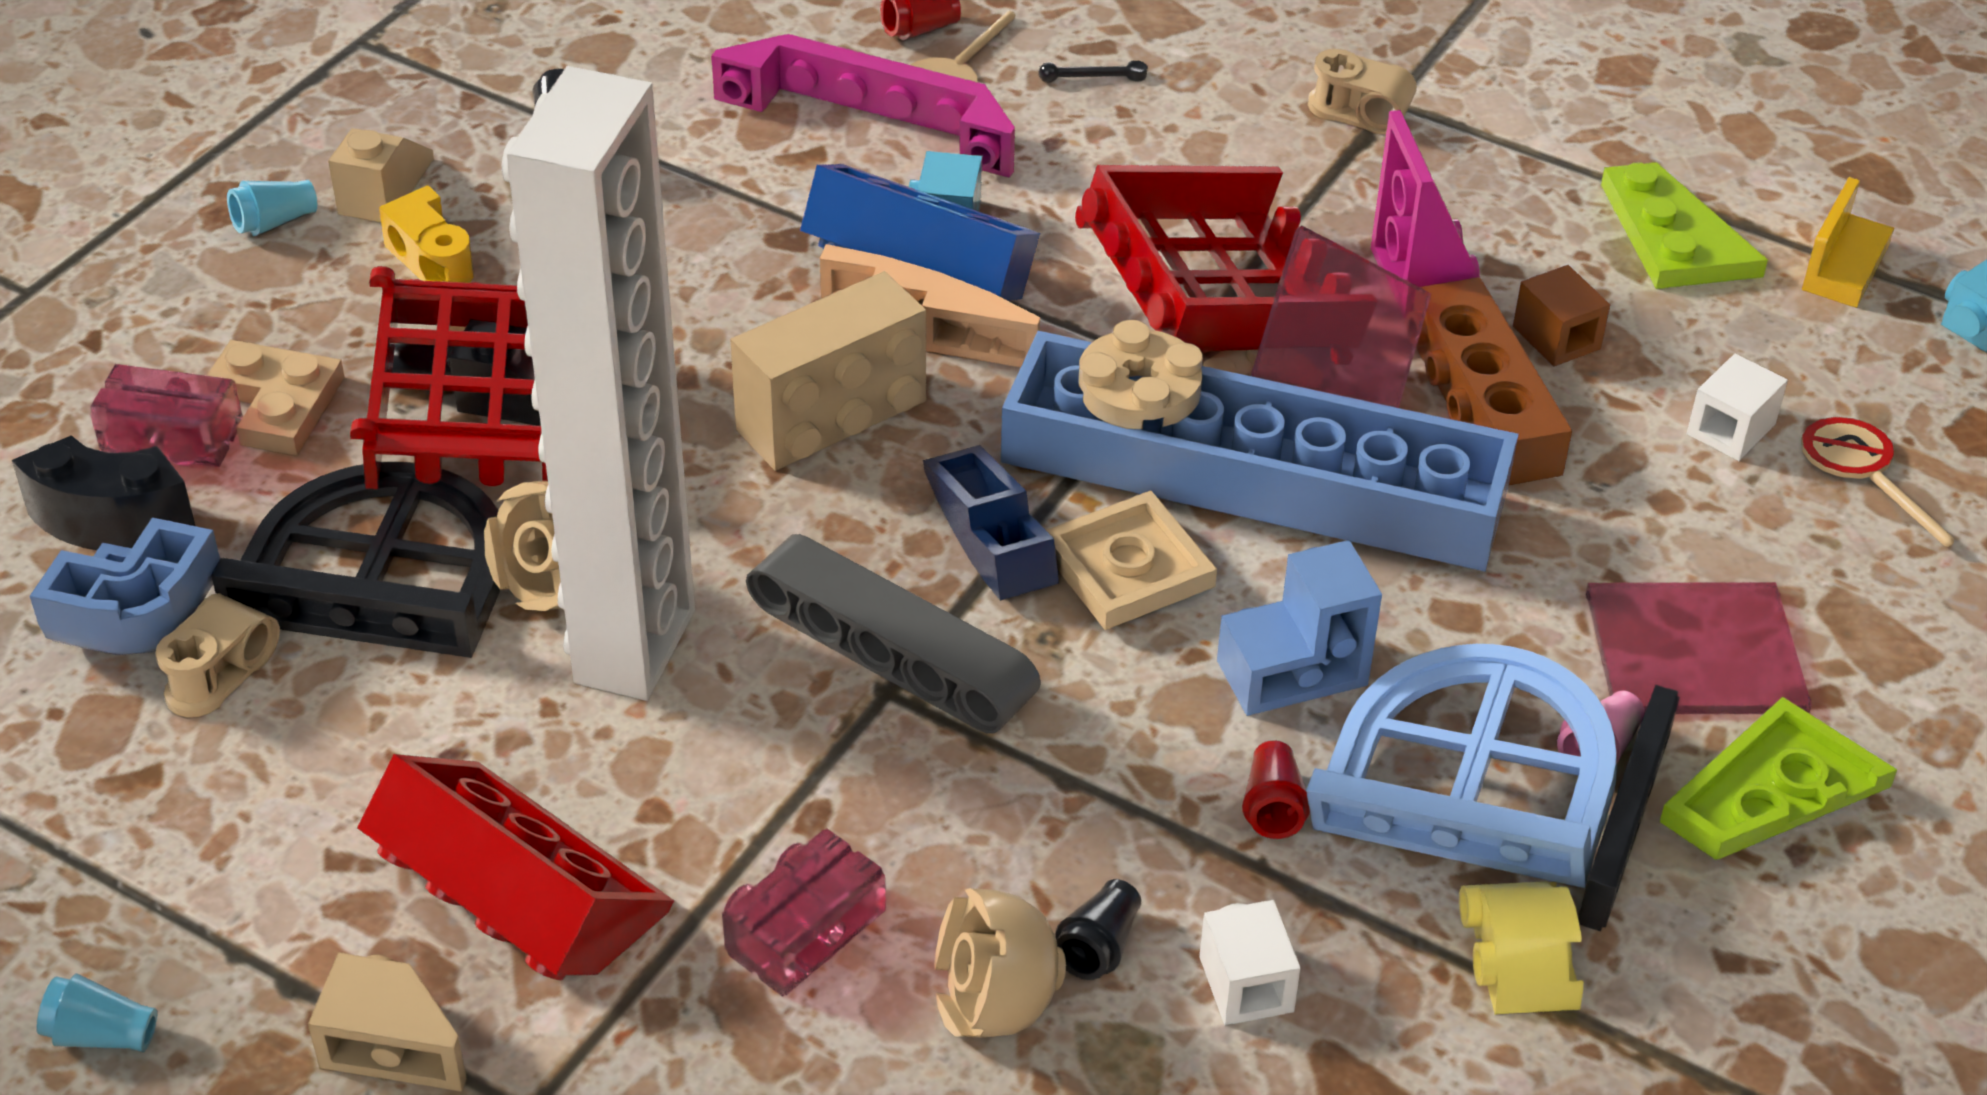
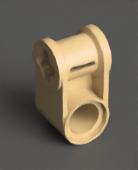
M1327 49L1320 52L1315 59L1314 70L1316 75H1318L1316 88L1309 94L1308 107L1315 116L1324 120L1339 121L1366 129L1375 134L1385 135L1389 111L1401 110L1403 116H1405L1416 94L1417 84L1413 75L1407 69L1398 65L1386 64L1357 56L1343 49ZM1342 65L1344 69L1338 73L1339 66ZM1332 97L1331 104H1327V100Z
M220 593L212 594L204 599L196 611L173 632L163 637L156 647L157 663L160 669L167 674L168 683L164 689V698L168 709L176 715L183 717H200L218 709L239 685L254 671L262 668L272 657L280 636V626L277 620Z

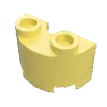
M1548 881L1461 886L1459 891V910L1464 928H1473L1476 939H1482L1483 941L1475 942L1473 947L1475 979L1479 986H1488L1494 1014L1580 1010L1584 980L1577 981L1572 964L1571 942H1582L1576 907L1568 887H1557V882Z

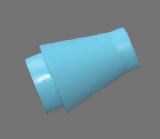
M308 179L297 182L243 180L240 182L239 187L229 189L227 193L229 215L234 228L240 234L250 232L253 236H258L298 217L315 213L318 207L314 186Z
M76 973L70 979L56 976L51 980L41 1001L36 1028L39 1035L51 1037L53 1045L58 1047L124 1048L145 1052L155 1031L158 1010L141 1005Z

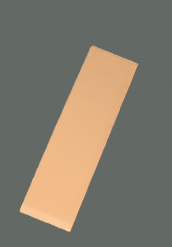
M825 245L820 256L821 299L885 271L926 309V352L1021 367L1037 331H1040V317L989 291L941 272L883 255Z

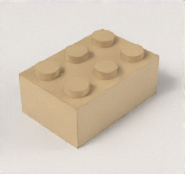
M885 271L730 338L736 431L775 471L845 438L858 434L899 413L908 411L926 401V309Z

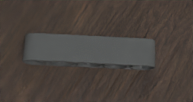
M792 534L747 574L746 585L748 592L757 605L765 612L984 733L998 732L1040 688V674L1030 659L1019 650L807 536Z

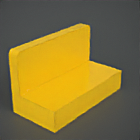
M1848 177L1816 236L1801 290L1857 308L1890 245L1894 227L1851 214L1860 180Z

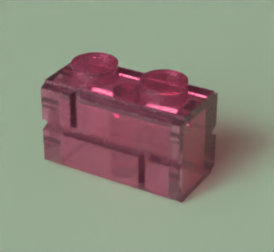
M121 364L114 365L105 380V388L99 390L90 406V416L99 449L103 452H135L158 446L169 461L181 466L200 464L220 467L229 450V442L234 441L237 435L236 427L243 417L236 384L232 379Z
M826 828L805 845L797 842L789 846L781 854L775 869L755 886L752 884L742 885L730 896L722 912L724 947L728 955L750 973L755 971L759 979L780 996H787L886 911L885 874L879 865L861 852H853L850 844Z

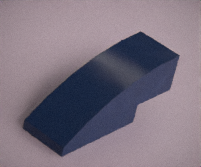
M981 445L923 460L924 472L955 536L984 582L1000 601L1059 584L1054 538L1029 514L1027 491Z

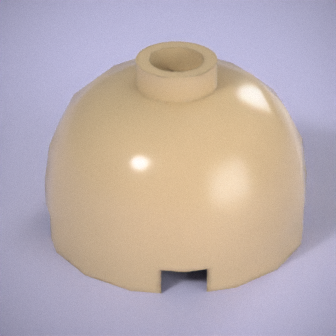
M548 481L524 482L504 491L497 500H505L499 508L497 517L488 518L484 530L485 558L493 581L500 590L510 589L516 598L523 601L515 604L525 610L549 611L560 609L557 601L561 582L558 562L553 561L551 555L554 537L552 513L547 512L545 508Z
M966 889L965 892L969 898L954 897L948 905L940 926L935 952V970L948 971L950 996L944 993H936L939 1013L944 1026L954 1036L985 1038L1018 1033L1030 1027L1049 1005L1054 991L1059 990L1062 986L1066 971L1064 952L1060 947H1057L1055 935L1044 914L1018 895L997 890Z

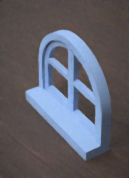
M1464 644L1432 650L1393 667L1370 685L1357 700L1343 725L1327 770L1314 768L1306 792L1312 826L1314 830L1585 888L1616 784L1617 758L1615 736L1609 717L1592 690L1574 673L1545 656L1528 650L1497 644ZM1464 683H1488L1471 735L1394 719L1399 712L1413 701L1435 690ZM1515 688L1542 699L1564 718L1575 735L1581 757L1498 740ZM1385 736L1464 752L1450 796L1365 779L1380 737ZM1491 758L1578 775L1565 820L1477 802Z

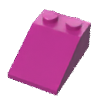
M1401 110L1389 111L1370 248L1401 320H1404L1405 315L1411 313L1414 288L1480 277V270L1476 256L1468 254L1463 243L1461 224L1458 219H1452Z

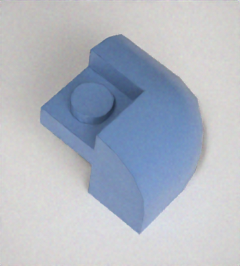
M152 518L132 548L102 543L94 556L61 550L30 594L38 625L47 639L66 645L114 655L156 651V647L161 639L173 632L196 611L213 586L211 575L220 560L214 532L211 529Z

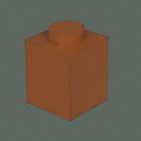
M1565 265L1521 281L1513 327L1555 367L1601 349L1611 304L1573 268Z

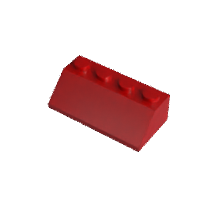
M393 754L357 826V829L379 844L377 853L383 859L398 867L417 872L427 880L425 888L430 894L446 903L463 906L477 917L475 926L480 931L496 940L513 943L527 954L525 962L531 969L554 980H563L566 975H598L667 915L675 901L477 761Z

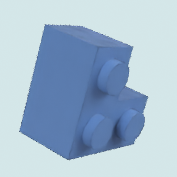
M1350 540L1288 554L1282 601L1255 608H1245L1238 612L1221 616L1217 662L1246 716L1368 686L1382 593Z

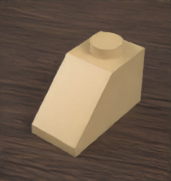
M351 128L328 160L338 215L381 223L379 207L413 191L434 160L433 150L404 137L378 133L374 130Z
M338 952L308 1023L319 1068L462 1092L467 1078L459 1036L409 963L396 962L382 955L365 957Z

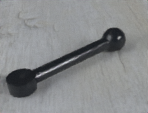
M1138 60L1129 62L1127 66L1057 67L1054 63L1046 62L1040 66L1038 75L1046 83H1051L1057 78L1127 76L1132 81H1143L1147 77L1148 66L1146 63Z

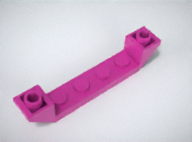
M791 34L717 49L711 55L714 100L763 112L779 90L782 89L960 136L959 154L982 156V171L1008 178L1014 173L1015 127L985 84Z

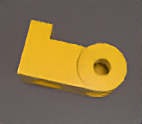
M429 185L379 207L385 247L420 280L470 283L472 281L474 271L469 235L463 228L446 223L442 214L441 198Z

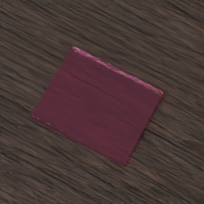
M1301 225L1295 231L1250 376L1399 408L1431 293Z
M1776 582L1588 583L1585 597L1590 607L1609 696L1618 691H1628L1641 700L1646 711L1656 684L1678 691L1677 696L1680 697L1676 714H1764L1782 697L1810 713L1812 700L1808 694L1781 601V593Z

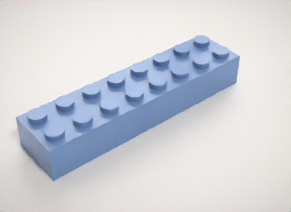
M1037 331L1002 407L1001 463L1138 494L1152 491L1157 498L1342 540H1350L1351 542L1485 572L1509 486L1519 435L1517 433L1202 366V386L1199 403L1186 418L1164 427L1163 418L1156 420H1143V429L1121 428L1099 419L1083 403V391L1079 387L1078 380L1079 360L1084 350L1092 342L1043 331ZM1132 376L1129 379L1137 381L1145 376Z

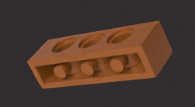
M1477 277L1414 288L1411 313H1407L1404 318L1405 337L1409 346L1416 348L1423 359L1430 384L1438 386L1445 398L1450 419L1519 434L1509 485L1563 476L1572 429L1482 279Z

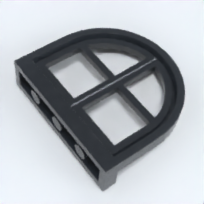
M381 462L378 489L365 488L363 464L339 469L305 483L278 502L261 521L241 560L220 558L211 575L215 593H220L277 620L280 630L472 658L500 593L499 587L492 579L485 558L484 540L488 518L497 517L498 509L483 490L462 476L445 469L441 470V479L438 482L426 484L416 479L415 463ZM394 496L375 536L308 526L320 516L342 505L368 498ZM420 499L441 506L458 517L471 533L475 549L402 540ZM293 542L367 552L356 577L280 566ZM394 556L470 567L460 592L383 581Z

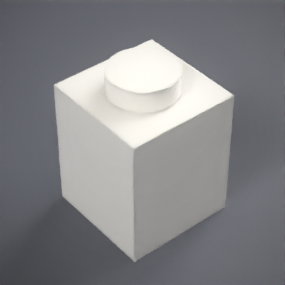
M1735 353L1698 388L1687 435L1740 461L1776 425L1788 380Z
M1274 900L1247 905L1242 903L1231 904L1220 910L1205 912L1199 957L1224 1026L1294 1012L1301 968Z

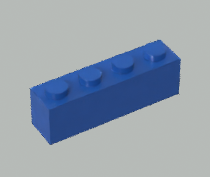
M845 164L816 166L800 228L802 232L819 237L818 246L823 249L828 244L883 255L941 272L989 291L1007 301L1023 298L1040 237L1039 232Z

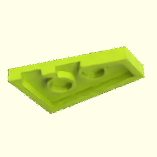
M1657 162L1604 167L1601 186L1656 289L1764 277L1768 259Z
M1782 697L1664 804L1659 822L1715 860H1718L1891 788L1898 769Z

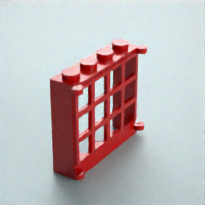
M1097 165L1090 188L1086 189L1083 194L1082 206H1077L1075 221L1079 229L1092 228L1104 247L1106 255L1110 257L1125 281L1128 290L1133 294L1148 318L1150 326L1155 331L1167 333L1185 343L1195 345L1200 351L1327 349L1330 346L1328 351L1330 364L1333 367H1344L1349 364L1351 359L1347 349L1357 350L1375 305V301L1370 295L1347 296L1349 281L1344 274L1325 275L1320 288H1318L1314 281L1325 253L1321 240H1302L1299 243L1296 254L1293 252L1291 246L1301 221L1298 207L1279 206L1272 220L1268 215L1283 175L1279 166ZM1137 219H1140L1151 237H1148ZM1157 219H1188L1199 237H1168ZM1205 219H1235L1237 227L1243 231L1246 237H1216ZM1158 251L1162 253L1172 270H1169ZM1178 251H1209L1221 270H1189ZM1226 251H1256L1268 269L1238 270ZM1278 283L1286 296L1256 297L1248 284ZM1179 284H1182L1190 298H1187ZM1199 284H1231L1238 297H1207Z
M385 266L373 268L370 273L369 285L370 287H382V298L367 418L355 419L351 423L350 439L363 440L362 454L365 488L378 489L382 455L414 456L415 477L420 482L426 484H433L441 479L442 457L478 459L479 480L482 484L490 487L503 484L505 460L541 462L538 455L539 441L542 434L541 426L501 424L503 394L532 395L535 381L531 379L505 378L507 349L525 350V334H509V325L523 328L528 326L525 301L519 298L517 285L395 279V273L392 269ZM470 319L496 322V333L451 331L450 326L466 327ZM398 323L437 325V330L397 328ZM395 343L435 345L432 375L392 373ZM448 346L494 348L492 378L445 375ZM390 388L430 390L427 420L387 419ZM443 392L490 393L488 422L441 421ZM542 462V481H548L546 463Z

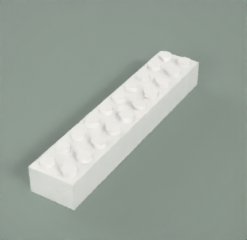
M567 66L549 93H543L539 97L533 116L519 136H514L508 141L502 158V176L506 182H510L513 211L510 219V237L513 242L518 244L521 269L518 275L517 293L519 298L525 301L528 322L524 346L526 354L532 357L535 381L531 399L533 408L539 411L542 434L539 441L538 455L540 461L546 463L548 486L545 495V508L547 512L552 513L554 537L551 555L553 561L558 562L561 582L557 601L559 608L564 609L565 612L564 652L570 655L574 684L648 701L695 612L652 82Z

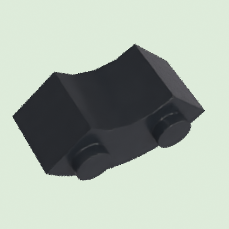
M70 435L54 443L43 445L37 450L12 460L28 515L45 532L66 543L92 550H98L102 543L132 548L152 518L196 526L185 481L158 446L135 452L107 453L86 447Z

